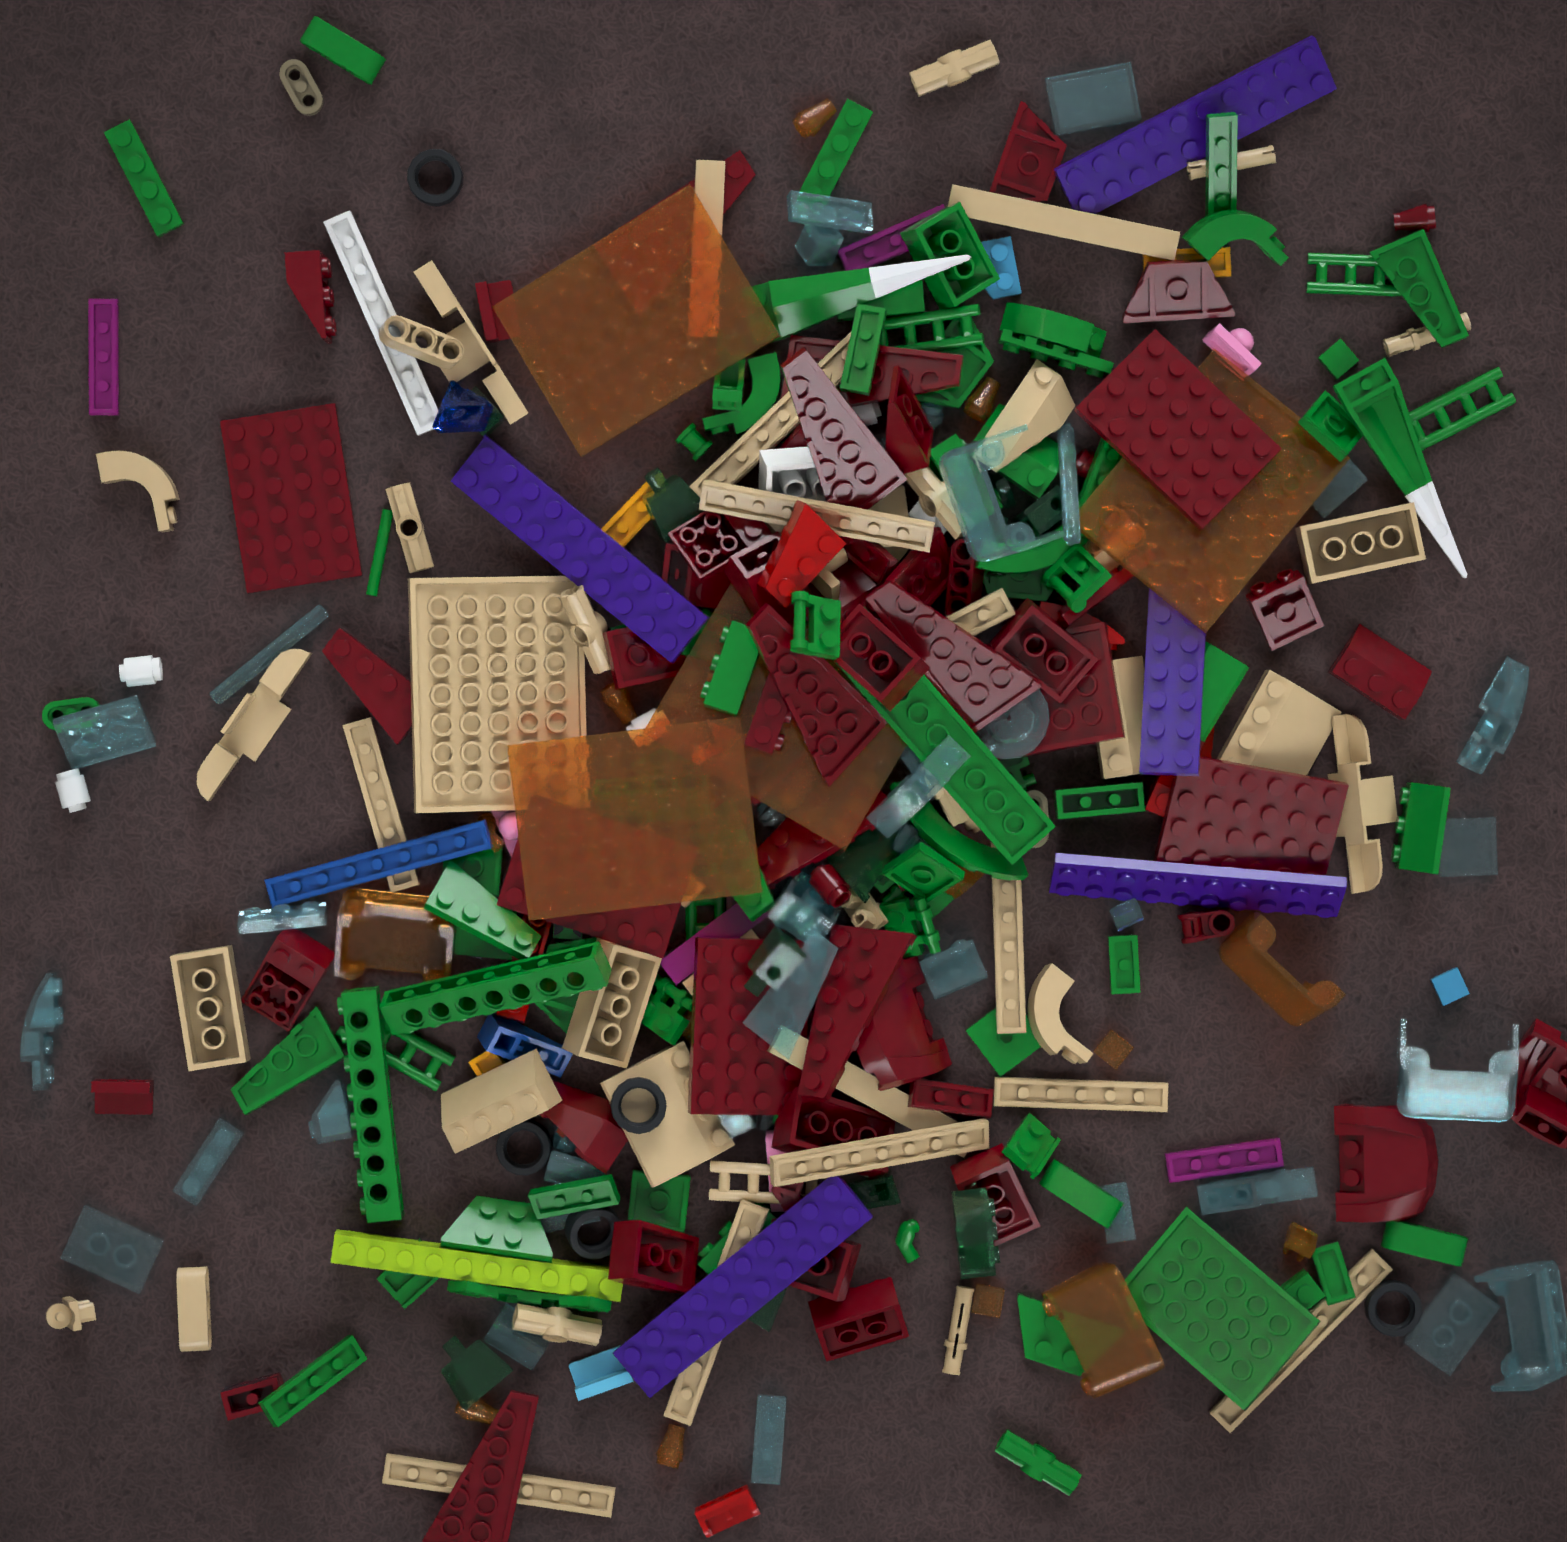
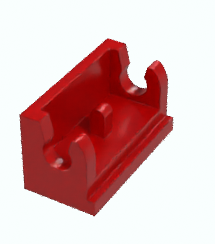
M748 1484L695 1507L694 1512L706 1538L761 1514Z

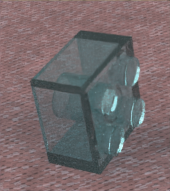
M801 870V873L793 878L791 877L781 890L775 901L776 905L771 908L767 917L778 928L787 930L797 940L803 941L815 950L834 926L842 907L834 908L831 904H826L810 885L811 877Z

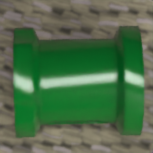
M692 423L675 441L678 444L682 443L693 454L692 459L696 462L714 443L711 440L707 441L695 429L696 425Z

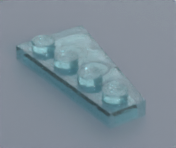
M815 930L742 1023L788 1060L838 948Z

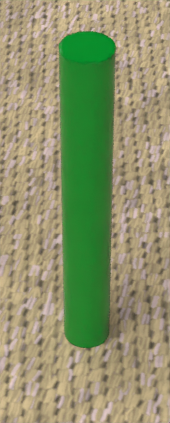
M382 509L366 595L376 597L378 595L393 518L391 510Z

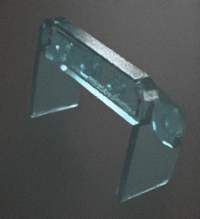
M1027 424L1014 426L948 450L940 457L939 468L968 552L978 562H989L1020 553L1065 536L1064 531H1051L1035 537L1030 526L1022 522L1006 526L987 470L1000 465L1005 456L1001 439L1028 430Z
M1407 1019L1400 1020L1397 1052V1108L1402 1115L1409 1118L1505 1122L1513 1116L1516 1106L1519 1069V1024H1513L1509 1038V1051H1499L1493 1054L1489 1061L1488 1072L1431 1070L1430 1059L1425 1050L1419 1047L1406 1046Z
M1542 1260L1496 1267L1474 1276L1475 1282H1488L1489 1288L1494 1295L1504 1296L1512 1352L1508 1353L1501 1363V1371L1505 1379L1491 1385V1392L1534 1391L1566 1376L1567 1319L1560 1273L1556 1262L1553 1260Z

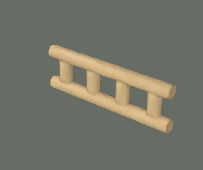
M710 1161V1172L719 1173L718 1189H709V1200L741 1202L743 1199L751 1203L780 1204L772 1192L759 1191V1175L770 1176V1164ZM730 1173L748 1174L747 1191L730 1190ZM817 1180L806 1181L805 1194L800 1195L805 1196L817 1186Z

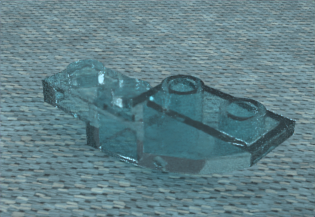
M1508 656L1506 657L1478 706L1485 712L1458 757L1457 763L1482 775L1495 751L1504 754L1523 710L1529 681L1528 666Z
M948 735L909 776H906L866 819L888 839L951 779L950 777L971 755Z
M57 972L47 973L39 984L30 1002L22 1030L20 1062L32 1061L33 1091L46 1090L50 1088L49 1083L54 1081L53 1065L49 1066L48 1054L53 1053L52 1036L48 1037V1032L59 1030V1025H62L64 1021L63 1008L58 1007V996L62 995L63 984L62 979L57 978Z
M1314 1166L1292 1170H1275L1197 1186L1202 1215L1255 1208L1264 1204L1312 1198L1319 1195Z

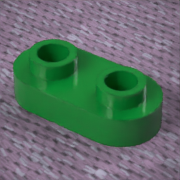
M90 697L53 701L44 707L42 720L52 730L94 725L99 721L102 709L98 701ZM85 706H89L92 709V714L89 717H85L82 713ZM56 710H60L63 713V718L60 721L54 719L53 715Z

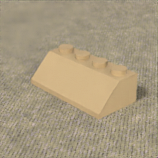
M1142 656L1113 660L1125 738L1096 743L1101 779L1140 774L1145 673Z
M534 1049L442 1093V1129L456 1154L551 1109L563 1100L537 1049Z

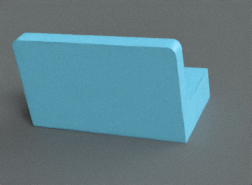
M621 1345L569 1364V1369L576 1386L575 1393L578 1401L633 1382L634 1379L613 1355V1352Z

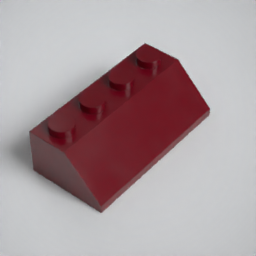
M795 1087L775 1121L771 1148L790 1153L894 1134L896 1121L878 1111L830 1097L829 1101L801 1097L798 1095L799 1087ZM889 1167L856 1172L855 1174L870 1178L887 1174Z

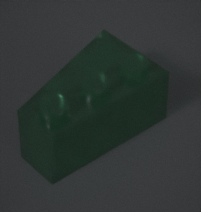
M902 813L896 817L893 815L880 822L881 826L872 831L870 829L856 836L854 842L826 858L865 904L870 898L868 893L877 880L881 882L885 877L882 874L883 867L902 853L917 831Z
M986 1187L952 1191L961 1280L995 1276V1264L1000 1263L998 1246H994V1240H998L996 1222H992V1216H996L994 1198L988 1199Z

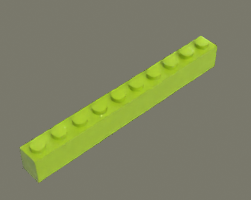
M336 1229L331 1256V1263L564 1295L591 1296L616 1302L621 1301L623 1284L608 1280L609 1266L554 1258H552V1263L443 1248L440 1247L441 1243L340 1229Z

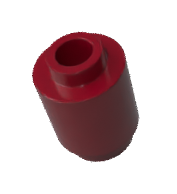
M831 864L819 865L811 872L809 883L826 904H831L836 908L843 905L850 898L849 884Z

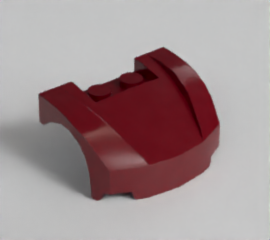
M917 956L904 958L900 969H896L889 982L890 988L870 1025L865 1027L858 1040L860 1043L856 1050L866 1073L875 1074L879 1081L878 1090L880 1091L919 1080L952 1065L944 1037L935 1040L932 1038L933 1028L931 1022L926 1019L923 1010L924 1000L921 993L917 992L916 987L926 982Z
M1536 1018L1516 1047L1504 1072L1499 1089V1097L1508 1109L1509 1117L1517 1125L1538 1139L1567 1149V1042L1560 1039L1561 1032Z
M1414 1103L1388 1106L1352 1104L1334 1106V1135H1339L1340 1192L1335 1193L1336 1221L1391 1222L1412 1219L1420 1215L1424 1211L1429 1198L1433 1196L1438 1170L1435 1135L1432 1127L1427 1124L1422 1111Z

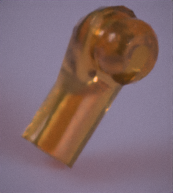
M483 813L479 816L477 822L486 819L493 845L491 849L497 853L505 845V841L495 833L496 818L491 813Z

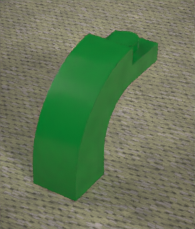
M1224 210L1212 213L1196 222L1182 236L1207 261L1225 244L1236 239L1251 240L1274 263L1280 266L1289 258L1282 251L1285 246L1275 236L1270 238L1277 229L1264 219L1245 211Z
M1010 302L1006 304L999 329L1000 331L1003 328L1013 331V336L1027 335L1037 338L1041 342L1056 344L1071 351L1085 353L1100 358L1107 331L1095 327L1094 324L1075 317Z
M718 334L712 409L742 410L747 336Z
M776 352L748 359L753 382L748 400L742 405L741 411H730L702 418L705 432L711 431L712 435L728 432V426L734 425L736 436L742 435L775 405L780 389V368Z

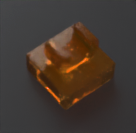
M1292 1221L1287 1229L1283 1254L1286 1255L1291 1249L1298 1253L1297 1261H1302L1304 1257L1310 1259L1315 1252L1318 1234Z

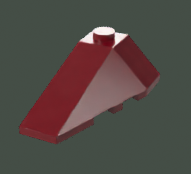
M553 1081L563 1101L539 1115L543 1118H549L558 1127L556 1132L562 1138L567 1137L577 1147L575 1152L582 1159L606 1174L628 1141L623 1129L613 1118L609 1100Z

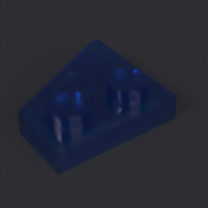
M452 380L449 383L432 427L438 433L485 431L494 407L485 398L477 396L468 388L464 389L456 381Z

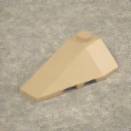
M1037 359L972 457L993 471L998 472L1021 456L1030 447L1037 445L1046 436L1059 430L1075 407V403L1062 376Z

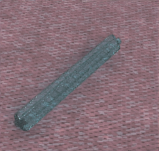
M1065 423L1057 430L1063 539L1067 545L1072 546L1073 544L1080 543L1081 532L1074 428L1071 427L1070 423Z
M317 605L212 690L210 692L211 698L217 704L225 702L268 667L281 652L289 650L329 617L327 610L322 605Z

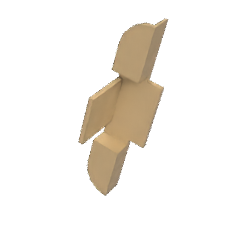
M431 260L415 270L416 277L443 319L459 310L465 320L464 323L447 333V335L460 340L464 346V355L455 366L449 369L441 368L451 386L491 361L497 371L482 381L507 421L511 425L527 415L528 411L433 261ZM443 347L444 356L448 359H454L455 355L452 349Z
M289 649L281 652L259 680L260 684L253 693H247L220 731L224 736L212 748L197 773V787L200 794L207 801L212 800L243 754L256 762L291 711L289 707L280 702L281 698L313 653L302 649Z
M1332 715L1338 773L1327 775L1329 780L1345 782L1349 785L1336 837H1345L1351 894L1373 890L1379 884L1382 877L1383 864L1380 839L1368 840L1366 826L1396 822L1397 808L1393 775L1361 780L1359 765L1371 764L1366 727L1355 715Z

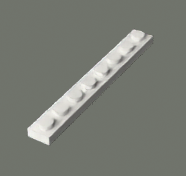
M349 210L324 221L328 234L417 435L420 436L445 425L416 358L387 347L379 339L380 327L388 318L397 314L352 212ZM388 326V331L393 337H400V330L396 326Z

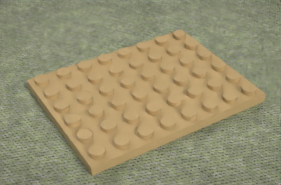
M566 576L408 579L414 813L527 810L532 794L577 808H589L585 656L583 648L577 646L569 635V628L572 626V623L560 599V594L563 591L576 586Z

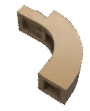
M109 451L96 454L101 483L110 484L120 481H136L140 483L151 495L158 531L162 533L174 531L173 524L177 523V516L174 506L169 507V502L180 500L175 484L162 467L144 456L127 451Z
M1053 963L1045 965L1035 979L1028 998V1019L1032 1033L1039 1045L1050 1056L1056 1055L1062 1050L1061 1055L1072 1064L1077 1062L1079 1064L1087 1063L1093 1053L1066 1032L1059 1016L1061 1001L1074 983V980Z

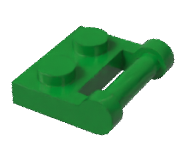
M1076 542L1043 574L1042 581L1047 587L1057 591L1067 601V606L1074 613H1079L1086 607L1087 600L1112 575L1086 549ZM1065 573L1081 586L1075 592L1061 580Z
M805 591L792 592L791 603L794 604L793 640L790 641V651L830 660L839 658L841 601L809 595ZM806 607H809L808 641L805 640Z

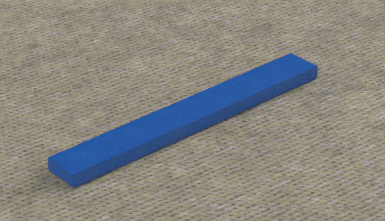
M485 819L269 878L264 881L271 906L274 908L491 849L493 845Z

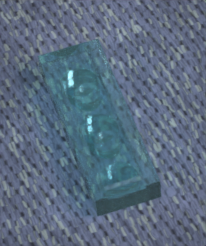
M793 190L787 195L788 222L867 234L874 228L872 203Z
M309 901L297 906L280 904L269 909L251 907L239 912L238 931L239 934L324 926L327 922L326 903Z
M220 1117L172 1191L198 1206L245 1132Z
M758 1394L751 1483L780 1485L787 1396Z

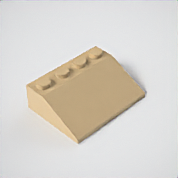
M1265 670L1217 759L1307 775L1333 729L1332 715H1340L1342 712L1271 670Z
M684 1041L668 1046L600 1083L610 1104L612 1095L618 1085L627 1079L635 1077L650 1079L660 1087L665 1095L667 1105L665 1117L658 1127L642 1134L630 1133L623 1129L652 1188L719 1155L735 1145L721 1115L688 1113L690 1053ZM632 1089L622 1099V1113L631 1122H645L655 1112V1098L646 1089Z

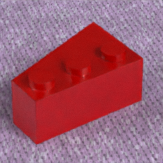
M799 500L796 501L793 507L794 511L787 526H784L775 551H772L757 583L778 605L787 608L791 603V593L803 591L847 544L806 503Z

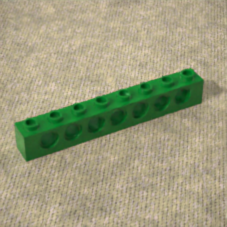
M598 941L388 990L383 995L379 1009L392 1035L410 1034L419 1029L427 1027L436 1028L453 1021L462 1022L471 1017L488 1016L501 1010H514L523 1005L536 1002L544 1003L550 999L563 996L571 997L576 993L589 990L597 991L608 986L612 969Z
M379 986L344 989L341 997L337 998L338 1013L344 1016L345 1024L340 1029L342 1044L347 1043L348 1055H344L345 1072H350L351 1083L347 1084L348 1100L353 1101L354 1112L350 1113L352 1130L356 1129L358 1140L353 1143L355 1158H360L361 1169H357L358 1187L363 1186L364 1198H360L361 1215H366L367 1223L402 1220L405 1215L383 1015L379 1009L381 1004ZM363 1012L366 1014L368 1023L363 1026L356 1024L353 1019L354 1013ZM358 1041L368 1042L371 1046V1052L369 1054L360 1053L357 1049ZM363 1069L370 1070L374 1074V1081L371 1083L364 1082L360 1078V1071ZM366 1098L374 1099L378 1106L377 1110H366L363 1106V1100ZM368 1127H376L381 1133V1138L377 1140L370 1139L366 1134V1129ZM374 1155L380 1156L384 1161V1166L382 1168H374L370 1164L369 1158ZM381 1184L385 1186L387 1195L383 1197L375 1195L373 1185Z

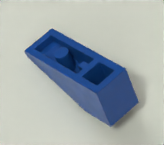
M495 1013L487 1016L477 1035V1038L487 1052L509 1060L537 1049L548 1073L560 1078L573 1053L563 1049V1045L516 1021L498 1017Z

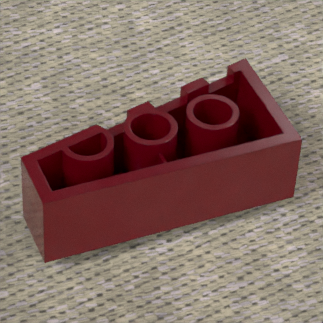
M339 628L322 652L395 744L400 745L412 730L411 680L347 631Z

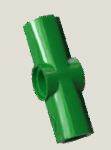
M1008 1429L1002 1434L994 1449L999 1455L1020 1466V1469L1030 1477L1040 1482L1043 1480L1068 1496L1075 1490L1082 1476L1080 1472L1056 1459V1455L1036 1443L1033 1445Z

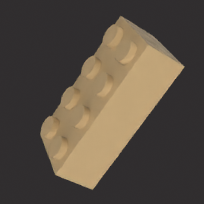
M1414 502L1295 528L1307 585L1426 560Z
M597 938L596 942H600L612 969L608 986L597 991L589 990L579 993L562 1048L579 1057L627 1069L662 958Z
M228 945L171 955L170 960L188 1071L249 1061L251 1058L233 946Z

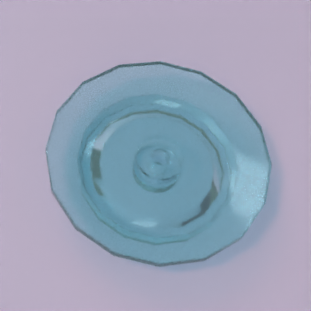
M1036 690L975 733L996 758L1004 760L1021 758L1035 750L1045 737L1050 718L1048 703L1041 690Z

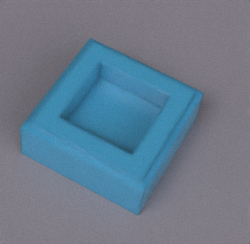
M1458 967L1430 979L1442 1006L1470 994Z

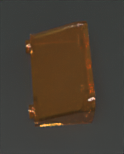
M366 889L347 890L343 894L337 914L334 976L354 980L363 975L365 968L422 974L423 982L452 976L457 926L423 909L429 896Z
M1251 911L1220 945L1219 956L1222 962L1283 1020L1292 1026H1302L1336 1006L1346 994L1336 984L1327 980L1318 981L1315 984L1304 981L1300 984L1267 952L1276 938V931L1273 925L1262 914Z
M1100 1262L1041 1293L1045 1300L1042 1302V1306L1048 1317L1054 1316L1056 1320L1061 1322L1084 1370L1080 1385L1087 1396L1091 1395L1092 1398H1098L1165 1368L1164 1361L1119 1269L1114 1264Z

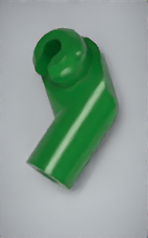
M915 1219L903 1221L899 1225L895 1238L896 1245L907 1263L920 1257L912 1244L915 1233L920 1230V1225Z

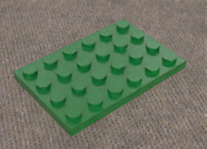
M1188 1207L1181 1212L1112 1294L1115 1299L1244 1411L1249 1408L1321 1322Z

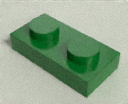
M1136 934L1107 936L1111 994L1141 993L1138 936Z

